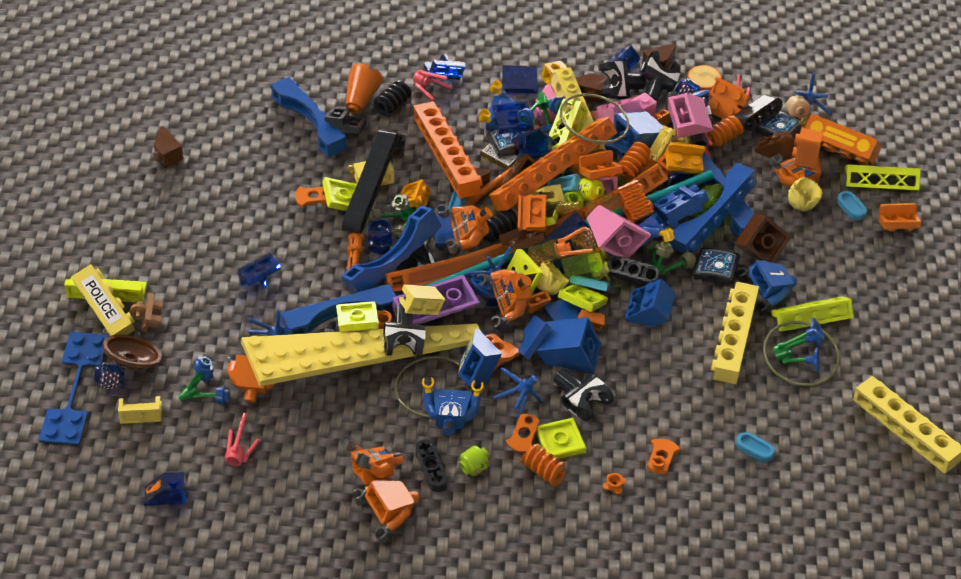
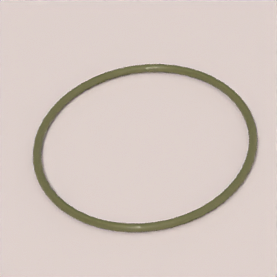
M588 93L577 94L567 98L560 107V118L564 126L583 140L601 144L613 143L622 139L629 131L630 123L625 111L617 103L606 97ZM591 96L601 98L615 105L624 114L627 128L623 135L616 139L608 141L592 140L574 132L566 124L562 115L563 107L569 100L576 97Z
M789 321L774 327L768 333L763 345L764 358L769 368L784 381L798 386H815L828 381L836 373L840 362L839 350L833 338L823 329V333L835 347L837 362L833 372L827 378L815 383H798L783 377L772 367L766 353L767 341L775 330L789 324L811 326V323Z
M427 356L416 359L402 368L395 381V394L400 404L415 415L430 418L429 415L418 413L403 403L398 394L399 378L409 366L426 359L447 360L460 367V363L453 359L442 356Z

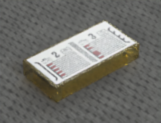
M491 143L487 144L480 151V156L506 170L511 168L515 161L520 158L515 154L511 156H497Z

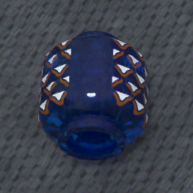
M687 78L679 82L675 91L677 92L676 95L693 94L699 92L701 87L693 80Z
M103 362L99 367L96 366L94 382L97 383L99 388L115 390L118 388L119 383L123 384L124 372H121L119 365Z

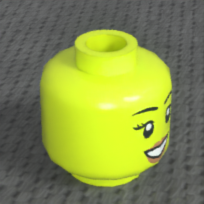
M585 177L580 180L578 192L576 193L584 201L593 202L604 195V187L600 180H589Z

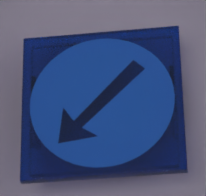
M464 275L470 287L484 300H488L487 306H497L498 302L493 288L488 291V285L478 284L484 281V277L478 278L476 277L477 275Z

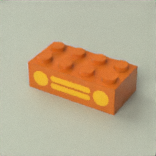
M812 113L805 126V129L823 132L821 146L825 147L826 151L833 154L836 151L848 160L854 158L860 165L868 166L869 164L874 166L882 148L878 139Z

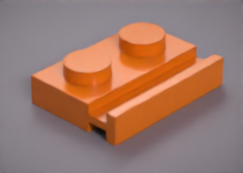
M519 195L518 231H546V195H527V197Z

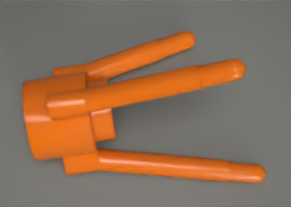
M584 227L564 238L558 239V244H554L557 259L573 255L600 253L601 249L572 251L570 243L565 242L585 231Z

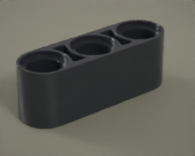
M765 94L739 111L735 117L741 122L744 130L752 131L779 113L783 102L780 98Z
M619 256L610 258L607 263L612 275L620 280L642 286L659 279L663 280L659 270L649 264ZM621 265L619 269L614 270L616 266ZM639 270L638 273L632 275L633 271ZM656 275L654 279H649L650 276Z

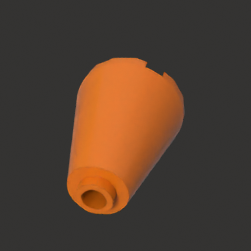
M354 64L349 70L345 107L350 109V113H361L381 86L383 76L377 69L373 71L369 69V65Z

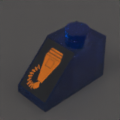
M185 472L163 473L144 487V506L187 504Z

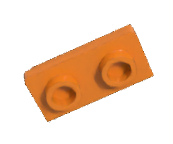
M611 150L579 156V174L589 180H599L601 177L611 178L615 177L616 174L622 173V166L613 161V151Z
M915 203L880 205L879 223L885 230L896 231V229L912 231L915 228H921V220L916 215L917 205Z

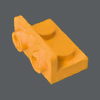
M670 142L665 152L666 170L702 174L704 170L702 156L705 152V146Z
M422 179L404 185L400 194L408 196L410 201L409 207L413 208L415 206L418 209L421 205L426 207L431 191Z

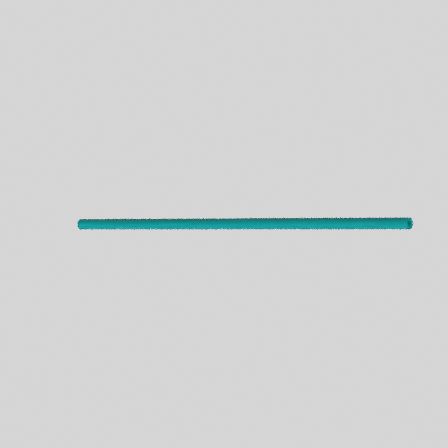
M712 170L694 176L646 196L647 200L654 203L666 195L679 190V187L682 185L689 188L694 184L697 186L714 179V173ZM621 206L610 210L620 216L625 215ZM586 220L546 236L545 241L525 248L523 251L527 254L530 250V253H532L533 250L537 251L547 247L582 227L591 229L590 224ZM515 253L509 254L503 264L510 262ZM504 254L492 258L494 266L499 264ZM487 260L425 286L461 275L468 279L475 276L467 275L468 271H488L491 267Z

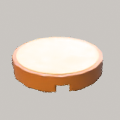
M699 65L689 70L687 82L690 84V81L693 80L695 85L691 84L689 86L696 87L698 92L704 90L711 91L716 81L714 80L715 77L722 78V76L714 67Z

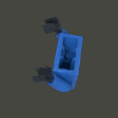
M757 260L755 264L749 266V269L741 267L737 270L739 282H746L749 275L754 285L759 286L758 291L763 300H767L766 302L758 301L756 304V311L762 308L759 312L760 316L766 315L767 307L770 305L773 307L786 298L791 288L797 284V278L790 276L783 265L770 263L765 260Z

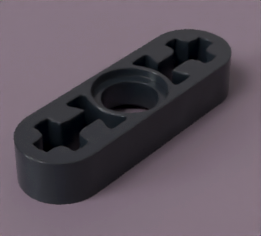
M427 439L420 440L416 443V456L430 490L441 492L446 488L447 477L434 444ZM422 448L428 450L427 456H425V451ZM432 462L435 463L437 466L435 468L430 469L427 468L425 465L427 463ZM434 475H437V480L440 483L434 481Z

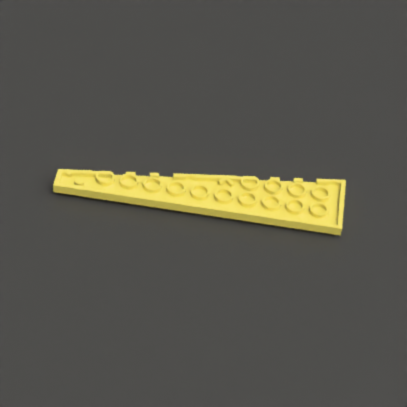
M477 323L425 326V342L422 354L468 346L475 329L480 330ZM383 329L242 337L241 340L259 386L414 356L412 350L405 345L395 346L392 356H386L383 347Z

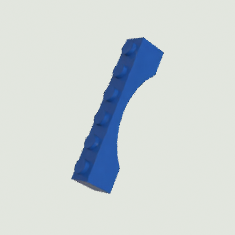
M287 77L271 84L272 98L280 107L296 111L307 117L314 124L318 132V148L327 158L346 150L347 138L344 132L324 121L326 113L322 112L314 101L312 102L307 93L299 88L297 82Z
M704 152L702 156L704 170L702 173L712 170L714 179L700 185L712 190L721 197L725 188L726 178L721 170L715 166L712 159ZM686 173V175H687L689 178H692V177H694V176L699 175V174ZM744 200L740 201L730 213V230L737 239L754 215L750 206Z
M736 163L726 174L724 191L715 205L701 216L679 224L673 231L674 239L670 241L672 249L680 253L686 251L693 253L715 228L722 223L726 216L756 186L758 182L755 170Z
M421 205L408 217L401 237L389 252L372 262L354 264L341 277L350 293L353 294L372 289L383 281L385 273L394 271L402 261L409 258L410 254L421 247L429 237L435 235L442 225L434 210Z
M387 284L281 313L280 326L285 335L309 334L320 324L336 318V305L375 302L377 311H388L393 314L392 298L396 297L391 286Z

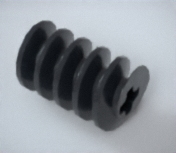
M395 81L384 92L375 97L374 106L378 113L383 116H389V113H393L395 109L412 96V91L406 83Z
M510 208L487 220L489 232L483 239L494 242L495 238L499 239V235L517 229L518 219L515 211Z

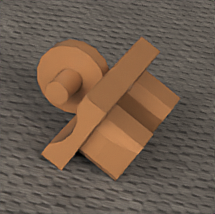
M148 293L147 301L144 305L141 301H138L131 306L130 313L135 316V319L139 320L142 317L141 331L147 332L148 327L159 329L162 316L152 313L161 314L163 302L154 300V294Z

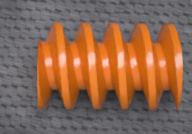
M733 115L728 116L713 125V130L707 132L712 142L710 147H721L738 135L743 134V126L737 117Z
M642 142L633 143L624 157L618 162L622 166V173L619 176L626 181L635 178L642 170V167L650 160V148Z
M538 443L529 448L522 456L521 463L525 464L528 469L531 468L532 472L537 473L539 477L549 482L553 487L557 486L566 474L564 470L565 463L560 462L558 464L559 459L557 457L552 459L553 454L550 452L546 454V449H540Z

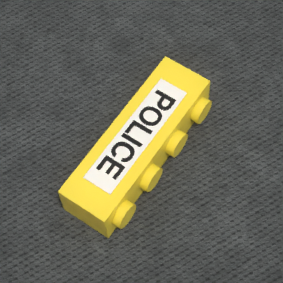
M90 264L71 276L76 287L110 336L128 335L135 331L132 325L135 322L129 312L125 314L122 310L124 308L123 303L119 298L115 299L113 297L114 290L109 283L104 284L102 281L104 276L98 268L95 270Z

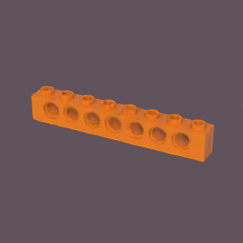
M434 101L414 105V120L459 199L480 195V187L483 185L481 176L476 174L475 166L471 165L469 156L465 155L463 146L459 145L457 136L453 135L452 127L448 126L446 117L442 116L440 107L437 108Z
M609 117L598 118L578 132L583 137L598 141H607L618 133ZM574 135L489 194L491 201L497 211L509 210L519 202V195L527 197V195H530L577 162L579 156L587 155L600 146L601 143L589 142Z

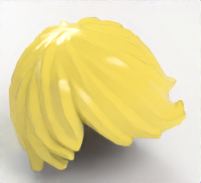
M807 177L799 178L788 190V201L794 209L805 212L814 208L821 199L823 192L814 180Z
M541 263L539 268L544 273L536 287L541 292L546 290L549 295L558 294L568 284L569 279L565 278L553 263Z

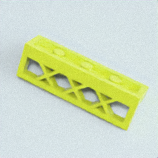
M569 100L563 107L562 115L564 121L566 120L567 122L566 124L574 132L578 133L582 129L589 110L581 101ZM567 105L573 106L572 110L565 114ZM560 108L540 159L574 136L566 127L559 130V124L562 123ZM560 137L559 143L553 146V140Z
M846 165V187L919 191L921 169ZM851 174H859L863 178L859 183H850ZM870 175H877L881 180L877 184H871L867 178ZM888 176H896L899 181L895 185H889L885 179ZM906 177H915V186H908L903 180Z
M72 278L66 279L64 286L67 298L85 299ZM102 279L104 284L109 283L115 293L112 295L115 299L119 298L122 302L141 301L143 303L147 282Z
M843 296L771 310V316L777 317L778 325L789 321L811 323V318L813 317L819 324L854 318L852 300ZM789 324L778 328V330L782 332L808 327V325Z

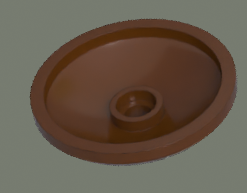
M114 335L107 337L103 342L102 348L106 356L117 365L128 370L150 369L157 366L162 359L161 351L152 343L141 338L128 335Z

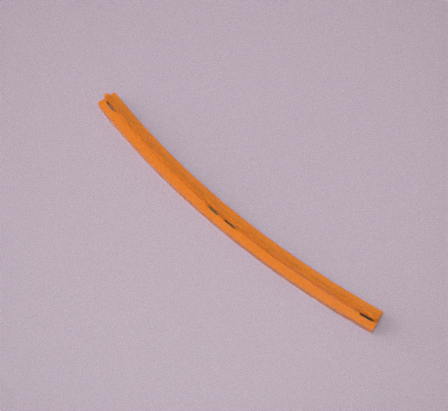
M655 164L622 186L638 180L639 184L641 183L644 186L646 194L668 180L661 165ZM617 189L583 206L581 209L557 219L555 224L546 226V231L536 232L543 233L545 237L586 221L587 217L598 205L608 210L620 207L621 205L614 194ZM500 242L450 259L385 273V285L389 284L393 292L401 291L403 285H428L487 261V256H490L492 259L502 255L504 250Z

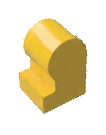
M561 61L544 64L541 79L547 85L550 84L552 86L551 80L554 70L568 67Z

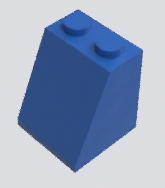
M648 112L626 113L630 123L629 131L622 139L613 143L624 153L635 142H642L651 148L663 126ZM623 113L614 115V127L618 133L612 136V140L623 135L627 128V121Z
M589 318L545 322L551 326V329L536 349L537 355L540 356L542 362L547 365L594 373L602 343Z

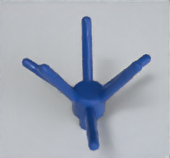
M813 72L809 90L805 93L797 91L796 95L804 97L810 105V110L811 104L815 103L826 113L832 115L830 110L816 100V98H827L828 95L815 94L813 92L815 73Z
M508 247L497 266H494L491 257L487 256L491 267L489 271H468L467 275H478L480 273L491 275L492 272L502 270L501 267L512 248ZM491 280L488 285V291H490L492 288L491 283L493 282V280Z
M277 310L275 327L249 318V322L268 330H248V333L266 334L268 336L285 335L280 326L281 310Z
M501 368L502 372L519 384L517 387L494 396L493 399L497 400L506 395H513L519 392L520 396L514 407L517 410L520 406L517 417L519 419L520 414H523L529 393L539 402H542L540 396L533 390V385L538 382V378L532 375L529 379L522 381L505 368Z

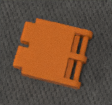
M716 76L708 102L711 113L722 119L732 115L735 116L741 111L739 109L740 106L746 107L751 96L746 94L747 91Z

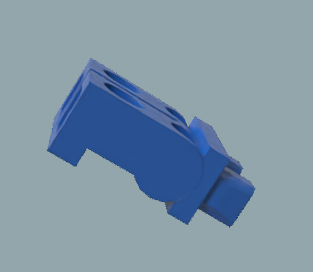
M695 184L689 188L682 185L679 187V190L666 195L652 204L655 212H657L666 225L674 229L678 227L680 219L687 215H693L697 211L701 212L704 210L702 204L709 201L706 191L703 189L700 191Z

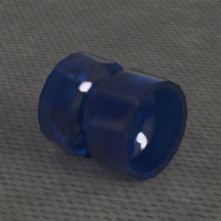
M375 219L368 224V247L371 252L380 255L386 254L389 246H393L392 225L389 221Z

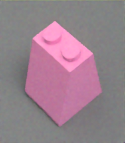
M600 205L587 217L598 247L615 256L628 259L651 236L646 230Z

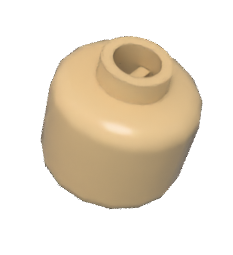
M792 96L785 104V111L791 116L804 120L810 114V105L801 96Z

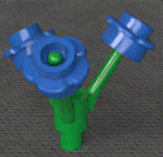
M539 92L537 101L531 109L524 108L517 113L518 120L522 124L531 125L535 117L533 111L539 107L540 110H543L546 125L542 126V135L548 137L553 124H550L547 109L549 108L551 112L557 114L563 98L553 97L549 99L545 96L544 92Z
M208 357L196 358L194 365L195 376L190 384L183 389V392L177 395L181 402L192 397L216 398V403L224 406L226 402L230 401V390H227L226 386L217 387L216 393L199 392L197 385L200 381L207 383L214 378V367L211 365L212 361Z

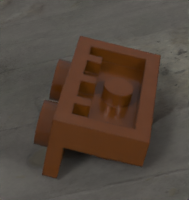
M518 228L499 235L504 253L508 247L512 248L509 254L515 253L517 249L523 250L545 241L543 233L527 230L518 231Z

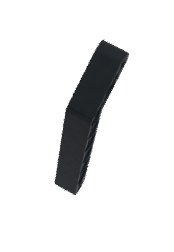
M385 130L378 131L343 218L342 230L358 234L363 232L394 150L403 151L405 135Z

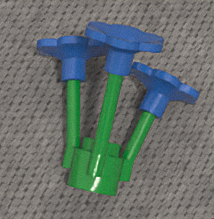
M814 317L811 318L810 329H807L805 333L773 346L777 361L782 360L783 364L790 362L813 364L815 372L818 373V348H822L821 341L824 340L825 336L819 322ZM811 342L818 346V348H815L813 356L789 358V356H792L791 348Z

